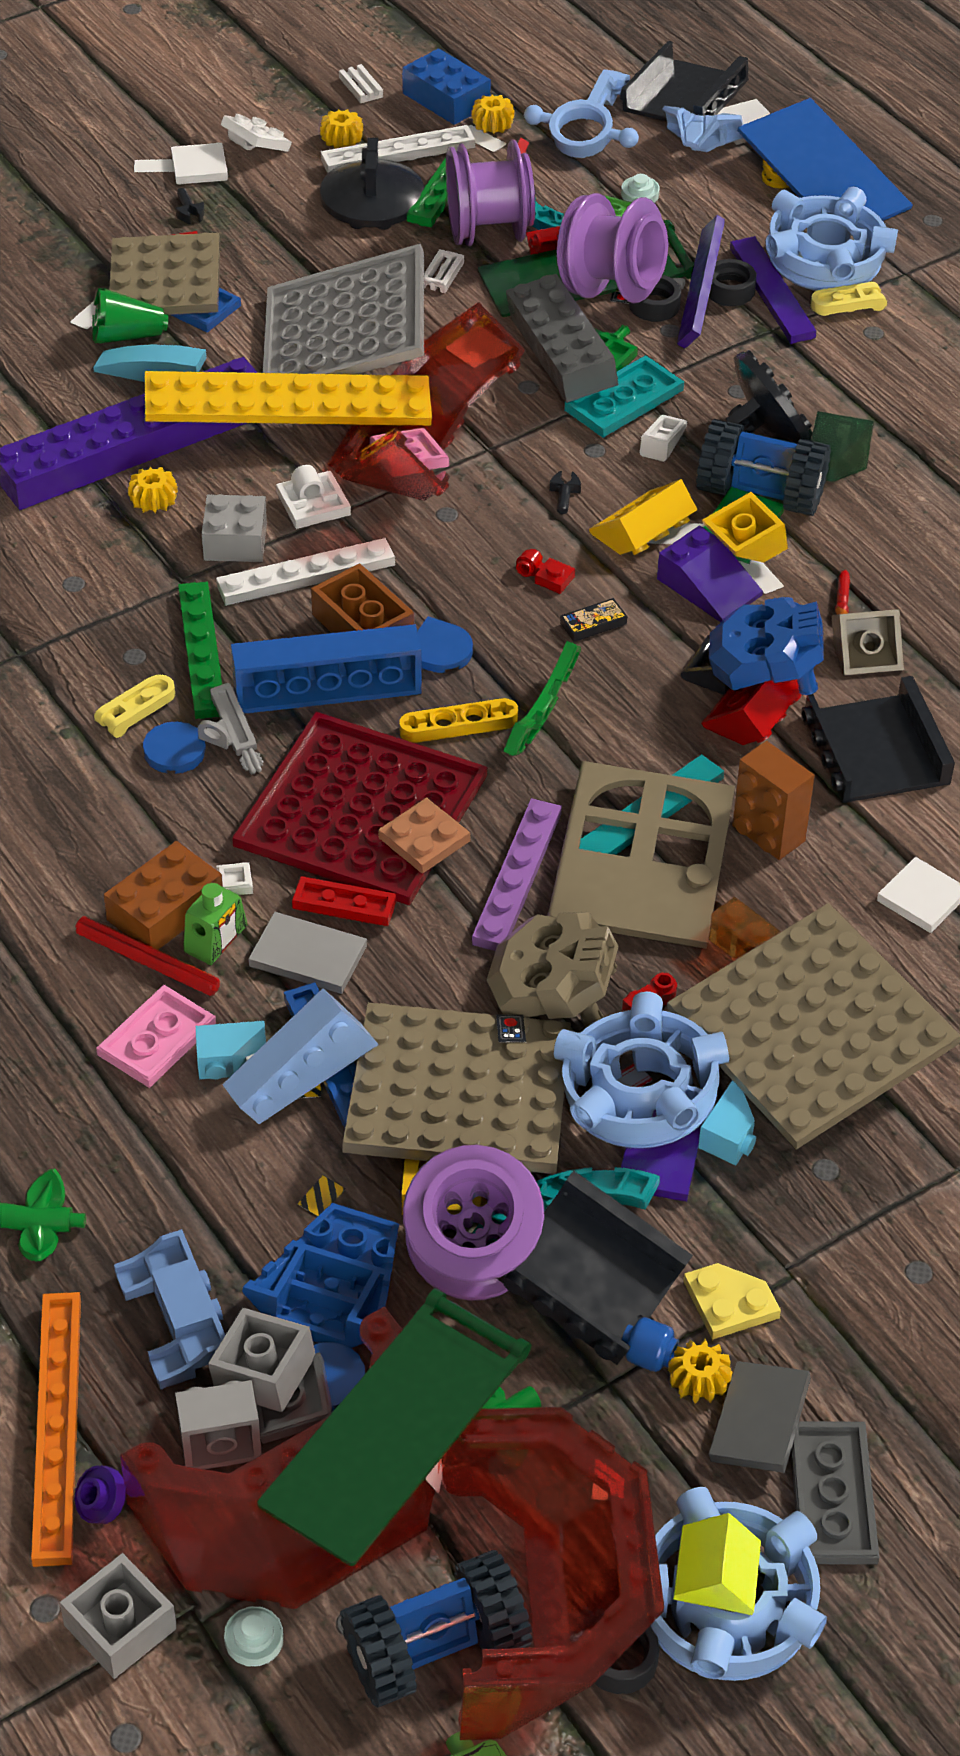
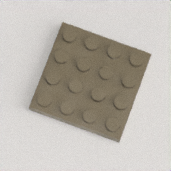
M205 232L200 234L112 238L109 290L161 307L164 310V314L168 315L218 312L219 233Z

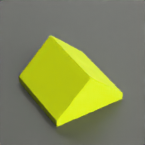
M730 1513L683 1525L673 1600L753 1615L761 1540Z

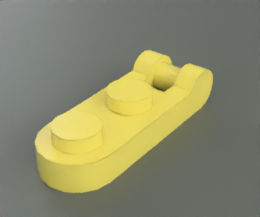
M868 282L817 290L811 296L810 305L814 312L826 316L872 308L874 311H881L887 306V300L881 294V289L876 282Z
M166 675L151 676L101 706L95 712L94 719L101 726H107L108 732L114 737H122L130 726L174 699V681Z

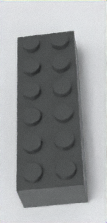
M557 274L546 275L538 280L519 284L514 288L506 290L512 321L566 403L619 385L614 356Z

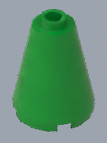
M97 288L93 305L96 306L95 315H92V339L94 343L102 344L161 336L163 330L167 331L168 314H164L163 308L105 288Z

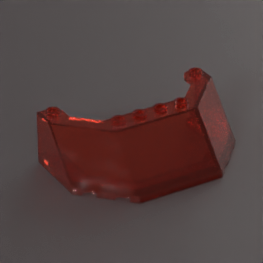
M480 302L476 303L424 340V356L409 362L403 361L391 374L429 377L432 413L431 426L352 424L327 464L343 480L423 501L433 495L440 496L449 487L448 480L450 476L446 471L435 476L432 469L429 470L405 445L407 438L401 431L424 428L441 449L444 450L453 442L455 438L453 433L465 422L463 417L468 408L496 379L505 373L510 375L521 365L519 360L525 349ZM385 434L384 436L370 444L371 436Z
M385 1306L366 1316L360 1325V1337L373 1354L370 1356L369 1369L403 1330ZM327 1418L229 1474L175 1465L161 1446L150 1442L139 1444L120 1455L127 1504L186 1590L202 1593L203 1589L225 1593L226 1597L251 1602H256V1599L278 1602L280 1607L297 1609L425 1532L429 1523L435 1490L425 1478L354 1566H349L264 1512L257 1505L259 1498ZM441 1458L440 1461L438 1462V1474H439V1470H440V1465H441V1460H442V1458Z
M562 1407L481 1409L441 1458L442 1484L447 1492L460 1497L482 1496L523 1527L534 1648L482 1649V1667L473 1673L471 1668L463 1669L462 1706L458 1721L460 1740L502 1739L590 1688L664 1612V1599L647 1470L636 1461L631 1464L615 1452V1446L595 1431H586L574 1422L573 1415Z

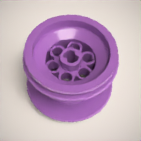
M511 139L507 148V160L470 163L464 144H459L457 152L454 147H448L446 153V192L450 225L455 244L461 245L464 239L466 245L471 247L474 242L476 226L512 223L516 239L522 242L526 235V226H533L535 219L534 179L528 154H521L516 140Z
M594 193L576 198L565 212L557 242L559 274L567 290L584 298H594L604 290L609 280H615L621 295L628 302L640 303L650 295L662 277L668 256L667 230L656 204L651 199L640 197L626 208L622 216H616L610 201L602 194Z
M463 1145L448 1149L431 1158L413 1177L407 1189L403 1205L406 1245L416 1270L434 1288L449 1296L464 1300H486L508 1292L504 1284L496 1278L513 1271L528 1258L539 1240L544 1221V1205L541 1192L529 1170L510 1154L494 1147L483 1145ZM481 1196L487 1199V1204L477 1207L472 1201L475 1197ZM451 1204H458L462 1207V1210L459 1214L453 1215L447 1211V1208ZM501 1213L507 1218L502 1224H496L492 1221V1217ZM473 1222L479 1223L484 1227L483 1229L478 1228L475 1234L465 1230V1227L471 1228ZM446 1229H452L456 1232V1236L451 1239L443 1235L442 1232ZM498 1239L496 1242L486 1246L488 1240Z

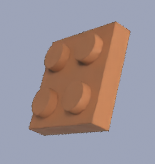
M426 797L379 829V839L423 874L470 842V832Z

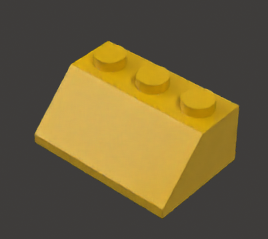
M682 479L649 490L589 528L591 535L621 555L632 551L633 555H636L649 547L647 542L653 539L655 542L669 535L668 529L670 527L678 528L689 522L688 516L698 509Z

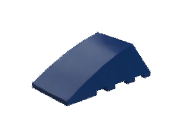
M331 1203L304 1229V1235L297 1241L292 1240L284 1248V1253L275 1262L270 1261L262 1268L261 1275L255 1281L249 1280L243 1286L242 1292L261 1313L309 1326L312 1340L317 1343L337 1342L353 1348L381 1337L399 1223Z

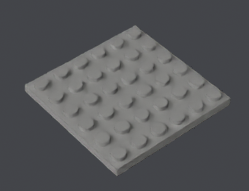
M421 244L267 288L263 373L360 375L367 371L386 368L392 364L424 356V251Z

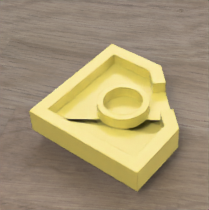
M719 1263L684 1273L683 1282L712 1340L780 1318L781 1309L764 1280Z

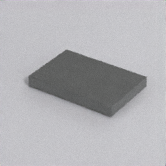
M737 1361L710 1448V1461L785 1473L811 1380L810 1372Z

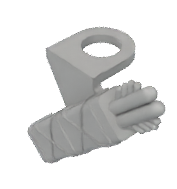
M226 683L211 688V700L217 709L220 721L217 723L210 720L201 721L198 726L199 739L224 749H228L229 745H232L236 755H242L239 761L242 762L241 765L245 771L249 770L252 775L256 772H261V766H263L264 761L260 757V753L255 752L257 743L254 734L250 730L233 687H231V684Z

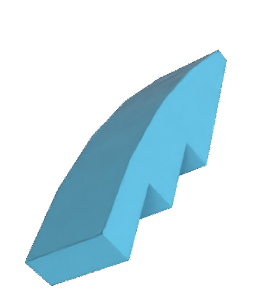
M156 344L125 346L103 351L93 368L94 372L145 382V371L199 372L206 360V349Z

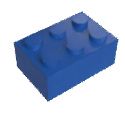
M439 48L402 67L403 94L453 125L471 116L475 100L481 99L483 95L488 97L491 94V79Z

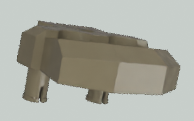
M589 912L558 913V917L535 915L523 922L497 945L487 982L503 1015H523L524 1018L547 1014L549 1019L574 1018L579 1014L583 1025L587 1028L594 1022L604 1018L596 1002L605 997L610 976L617 971L615 958L618 944L608 926L600 927Z

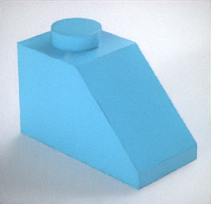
M264 1021L195 1026L199 1080H216L231 1077L246 1062L247 1056L255 1054L266 1043Z
M733 1080L701 1126L699 1149L736 1166L743 1154L747 1156L750 1154L755 1145L756 1136L753 1135L755 1120L744 1092Z

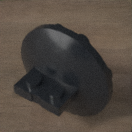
M368 138L367 148H362V160L342 164L325 176L320 187V199L323 207L330 215L344 223L350 224L354 229L377 227L381 230H387L392 225L407 220V212L420 198L424 184L419 175L409 167L394 161L378 159V138Z
M750 350L746 352L741 351L734 357L736 374L748 402L743 406L739 404L729 412V417L726 418V421L743 425L744 432L747 433L754 432L765 423L776 434L791 443L798 444L800 439L811 441V437L814 435L810 429L812 427L811 423L804 414H798L794 408V403L790 399L792 398L791 393L784 384L777 385L773 379L775 375L765 362L760 365Z

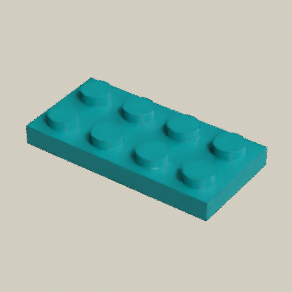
M645 355L617 371L619 385L567 403L565 401L564 411L604 438L684 391V381Z

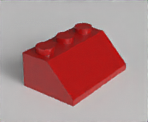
M797 679L778 683L770 680L734 691L729 688L701 724L705 729L741 745L755 741L761 743L771 736V729L774 725L786 717V710L789 706L801 698L802 695L799 693Z

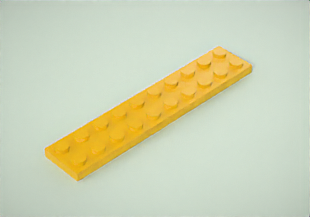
M145 371V421L431 426L432 413L429 377L418 375Z

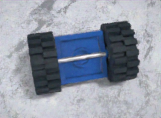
M718 419L712 420L708 433L705 435V442L702 445V453L698 462V476L696 478L698 490L725 496L729 489L734 487L746 492L783 500L784 510L814 516L817 505L820 503V497L823 493L829 469L830 445L806 439H800L798 444L744 432V426Z
M491 1550L458 1563L455 1566L456 1581L444 1584L439 1588L416 1597L406 1599L401 1603L391 1606L390 1610L387 1601L383 1600V1596L377 1595L340 1611V1621L344 1629L342 1631L348 1644L346 1646L349 1654H351L354 1669L357 1670L359 1680L365 1688L367 1697L370 1698L371 1703L376 1708L416 1692V1675L413 1669L475 1645L478 1641L481 1650L485 1651L486 1657L491 1659V1661L531 1645L532 1636L530 1633L532 1629L527 1620L529 1615L523 1605V1596L518 1591L515 1577L512 1578L510 1567L507 1563H504L503 1556L498 1554L497 1550Z

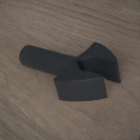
M179 188L177 195L182 207H176L177 218L184 223L191 224V213L198 217L200 223L205 214L204 202L193 204L187 190Z
M562 471L556 473L550 480L549 491L559 492L557 512L563 515L568 512L570 493L581 494V481L573 471L571 480L567 484H564V481H562Z

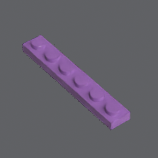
M531 798L472 935V945L496 951L497 945L512 933L560 819L562 806Z

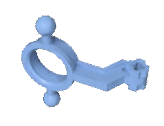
M604 69L587 100L579 99L567 102L558 107L553 114L543 112L538 105H530L524 112V118L530 125H537L540 122L549 124L550 133L556 147L563 154L570 157L585 158L594 156L601 152L611 139L619 141L625 148L634 147L639 139L637 131L633 128H625L622 131L612 129L613 120L610 111L604 104L613 106L617 96L621 93L622 87L630 81V75L614 70ZM577 119H591L603 126L602 131L596 137L586 141H572L560 133L563 125Z

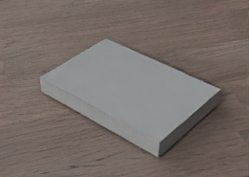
M274 912L249 957V966L307 984L316 982L317 987L342 994L367 947V938Z

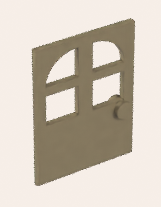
M583 761L580 766L547 916L558 917V913L589 912L600 927L608 926L611 933L707 949L735 786ZM624 786L644 787L639 814L590 806L597 796L608 790ZM666 791L681 794L696 802L708 815L711 826L661 818ZM585 821L635 829L630 857L579 849ZM658 833L709 842L705 865L693 864L690 867L653 861Z

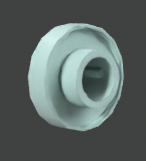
M637 174L622 183L621 196L623 200L633 202L640 197H646L655 203L659 198L660 187L654 179L647 175Z
M249 1606L238 1610L230 1617L225 1626L224 1642L227 1652L237 1663L245 1666H261L269 1663L279 1654L283 1646V1627L280 1619L271 1610L263 1607Z

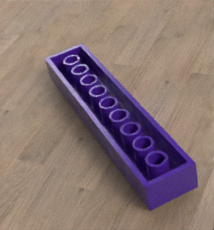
M244 357L203 371L258 373ZM144 393L0 447V486L20 511L246 423L145 421Z

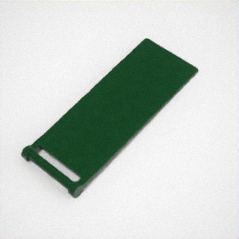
M664 220L668 243L681 263L682 268H677L668 254L662 275L672 279L683 277L691 279L695 262L691 261L675 234L673 223L670 220ZM557 249L478 267V273L501 317L510 316L506 290L514 288L519 284L538 280L546 275L557 274L561 280L557 263ZM609 280L604 290L597 296L619 291L616 281ZM569 291L575 301L586 299Z
M434 1288L429 1293L425 1303L257 1501V1505L261 1510L349 1566H354L504 1380L519 1363L521 1364L527 1358L532 1345L523 1338L515 1339L448 1300L446 1293L437 1288ZM438 1312L444 1314L507 1351L509 1354L505 1359L432 1315Z

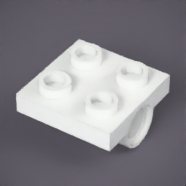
M236 114L235 117L224 115L221 125L228 129L229 139L246 150L262 147L288 152L292 143L283 137L284 133L272 127L268 128L266 126L267 122L257 117H252V120L240 114Z
M302 465L294 470L290 481L276 484L277 494L296 529L351 515V506L331 470L317 474L313 466Z

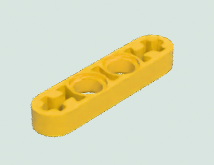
M503 698L406 713L399 720L400 737L403 740L418 743L512 728L515 722H518V705L513 700ZM471 715H477L482 719L472 722L466 718ZM439 720H448L451 722V724L448 726H440L436 724V722Z

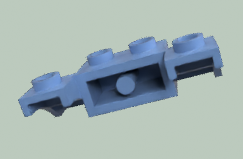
M181 1229L160 1236L143 1252L123 1262L114 1264V1271L125 1300L128 1301L154 1292L172 1336V1342L148 1351V1359L160 1389L196 1378L195 1369L208 1365L225 1337L220 1320H223L220 1304L217 1298L210 1299L208 1291H211V1285L205 1270L199 1271Z

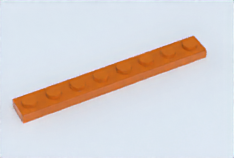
M80 1292L43 1294L31 1554L33 1567L72 1565L81 1318Z

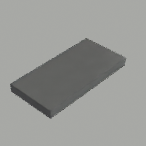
M799 1421L791 1448L795 1510L803 1513L816 1530L817 1540L809 1546L816 1564H878L880 1557L866 1423Z

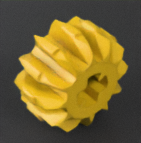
M491 94V96L483 95L481 99L475 100L473 110L471 111L473 124H475L477 130H483L484 133H504L505 129H510L514 118V109L510 99H503L502 95L494 96Z
M338 109L336 112L328 111V115L322 116L320 135L327 146L334 145V148L337 149L339 147L354 146L356 143L361 142L363 123L362 118L358 117L356 112L350 113L349 109L345 111Z
M150 466L149 470L139 469L138 474L131 475L128 487V496L134 508H141L143 513L149 510H153L156 513L159 509L167 511L168 506L175 504L176 493L178 492L177 483L170 471L164 472L162 467L152 469Z
M689 1339L688 1343H686V1348L677 1346V1349L674 1351V1358H671L669 1361L668 1371L670 1372L671 1388H679L678 1394L680 1398L691 1395L694 1404H696L700 1397H704L711 1403L714 1400L715 1394L723 1396L726 1392L727 1384L731 1382L732 1378L731 1361L729 1355L721 1354L720 1344L708 1347L706 1339L701 1342V1345H696Z

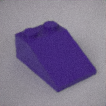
M700 525L659 552L657 580L719 622H722L740 606L749 605L763 595V590L733 553L714 534Z

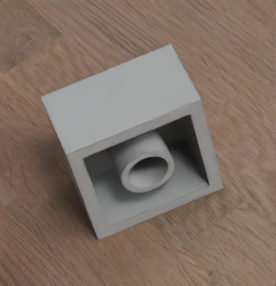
M207 495L202 528L203 557L205 561L263 562L267 527L266 496Z
M242 1308L208 1363L213 1385L219 1386L229 1381L243 1382L252 1380L256 1405L283 1412L313 1362L315 1349L310 1327Z
M252 1380L243 1382L229 1381L223 1385L207 1388L192 1387L186 1391L175 1393L186 1473L262 1460L259 1418Z
M123 1553L60 1602L64 1626L114 1679L177 1629L174 1605Z

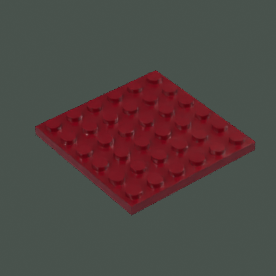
M315 712L232 837L233 847L346 885L395 893L397 902L410 906L432 868L423 874L379 839V829L426 797L459 823L488 775V767Z

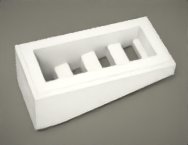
M661 415L642 435L640 455L663 462L666 461L686 429L687 421Z

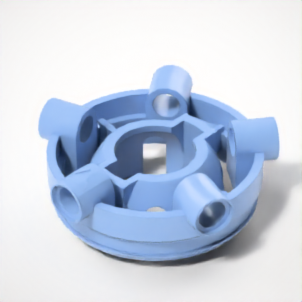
M849 187L841 197L808 196L798 198L787 190H781L775 196L772 203V210L775 213L770 222L769 234L766 237L765 245L772 264L783 277L798 286L817 291L871 281L879 273L886 252L894 253L898 229L886 228L881 218L864 206L866 195L858 187Z
M647 991L640 992L633 997L631 1010L604 1017L585 1028L581 1033L565 1029L561 1030L556 1038L554 1057L557 1060L563 1061L564 1089L573 1119L596 1138L626 1148L658 1147L687 1136L705 1121L715 1105L720 1077L719 1064L729 1062V1052L723 1032L707 1034L693 1021L672 1012L662 1011V998L653 992ZM632 1050L637 1072H659L671 1077L675 1081L673 1083L661 1079L659 1082L646 1087L626 1086L617 1081L622 1078L619 1058L623 1053ZM678 1052L693 1059V1067L700 1088L693 1087L691 1066L686 1064L684 1058ZM590 1078H592V1088L579 1097L577 1094L578 1086H586ZM656 1109L657 1116L652 1117V1113Z
M706 1487L692 1488L681 1494L676 1501L680 1514L667 1522L655 1535L648 1547L643 1564L630 1565L631 1601H642L646 1621L658 1637L660 1647L681 1666L700 1676L709 1679L731 1681L747 1680L766 1675L789 1661L802 1645L810 1649L816 1643L827 1621V1616L817 1611L820 1598V1577L815 1558L809 1548L817 1540V1533L811 1521L799 1511L793 1512L782 1520L771 1512L753 1505L738 1502H714ZM730 1513L761 1540V1546L765 1548L764 1553L760 1551L758 1568L765 1574L762 1584L765 1591H763L758 1602L755 1603L753 1615L673 1600L677 1565H675L673 1585L669 1587L667 1564L664 1563L673 1553L679 1550L683 1525ZM793 1574L798 1584H788V1577ZM786 1601H791V1602L789 1603V1605L787 1606V1608L785 1609V1607H786ZM668 1604H671L673 1619L684 1638L691 1632V1623L700 1630L695 1646L678 1636L663 1620V1618H666ZM766 1630L773 1636L776 1634L774 1647L757 1653L765 1646Z

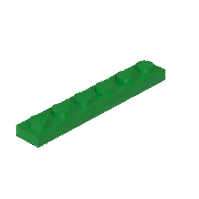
M208 581L178 584L195 719L220 717L211 700L210 692L211 688L222 685Z

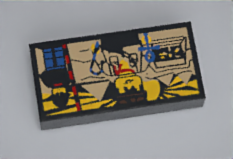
M612 598L561 615L560 624L573 642L626 625L628 616L615 599Z

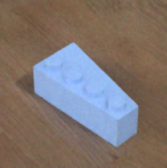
M323 988L222 1085L239 1108L260 1124L379 1044L364 1026Z

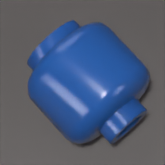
M646 1317L640 1318L635 1326L628 1324L622 1336V1341L631 1346L626 1353L627 1361L653 1372L660 1371L664 1366H669V1361L671 1358H674V1351L677 1349L679 1340L674 1338L672 1327Z

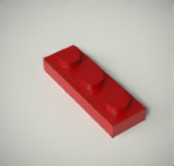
M303 876L300 877L292 899V908L296 910L389 926L396 905L395 893Z

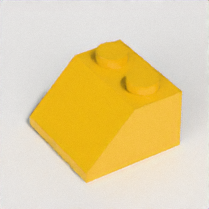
M752 492L702 519L703 524L737 557L764 563L788 549L785 524Z

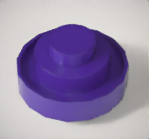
M92 1466L85 1470L79 1478L75 1488L74 1501L76 1510L83 1520L93 1524H108L119 1515L124 1505L126 1494L124 1479L119 1471L108 1466Z

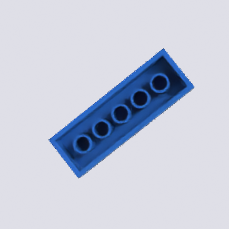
M416 624L231 644L234 691L244 714L422 694L421 645Z

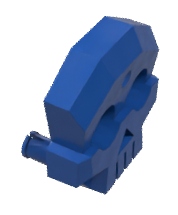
M781 597L765 600V605H742L731 612L710 632L709 660L714 676L733 691L770 680L778 683L797 679L800 694L810 695L818 690V683L816 682L813 668L824 661L823 622L817 601L800 605L794 602L793 598Z

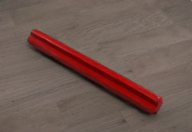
M82 916L75 925L77 934L209 996H214L220 988V979L91 918Z

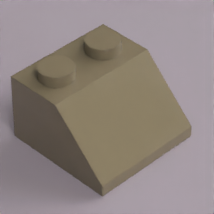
M899 609L831 615L834 648L843 675L904 670Z

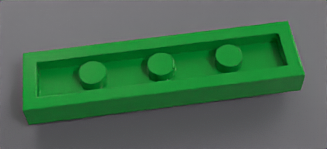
M446 157L423 189L418 201L407 212V222L432 228L448 204Z

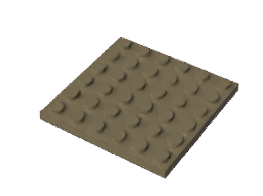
M829 903L667 1002V1010L669 1012L693 1021L707 1034L723 1032L728 1047L729 1062L719 1064L720 1068L737 1084L796 1150L960 1044V1034Z
M368 1002L364 1028L379 1045L357 1060L342 1153L429 1161L434 1156L451 1148L463 1145H483L494 1147L510 1154L520 1161L529 1172L556 1174L564 1082L562 1073L563 1061L555 1059L554 1046L560 1031L563 1029L570 1031L571 1023L524 1018L526 1042H499L496 1015Z

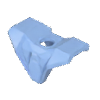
M663 107L668 122L667 128L682 139L684 146L690 147L694 151L709 152L716 147L743 138L737 131L738 127L743 125L741 115L722 113L714 116H701L690 113L684 108Z

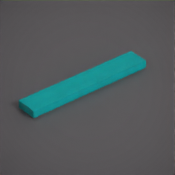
M701 754L672 776L718 783L724 779V770ZM666 791L661 818H669L693 800L681 794ZM642 796L621 811L639 814ZM602 824L581 839L579 849L617 855L633 843L635 829Z

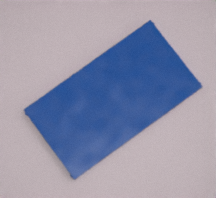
M812 98L739 126L737 129L740 135L799 198L808 196L841 197L849 187H858L866 195L864 206L877 214L882 221L912 209L913 204Z

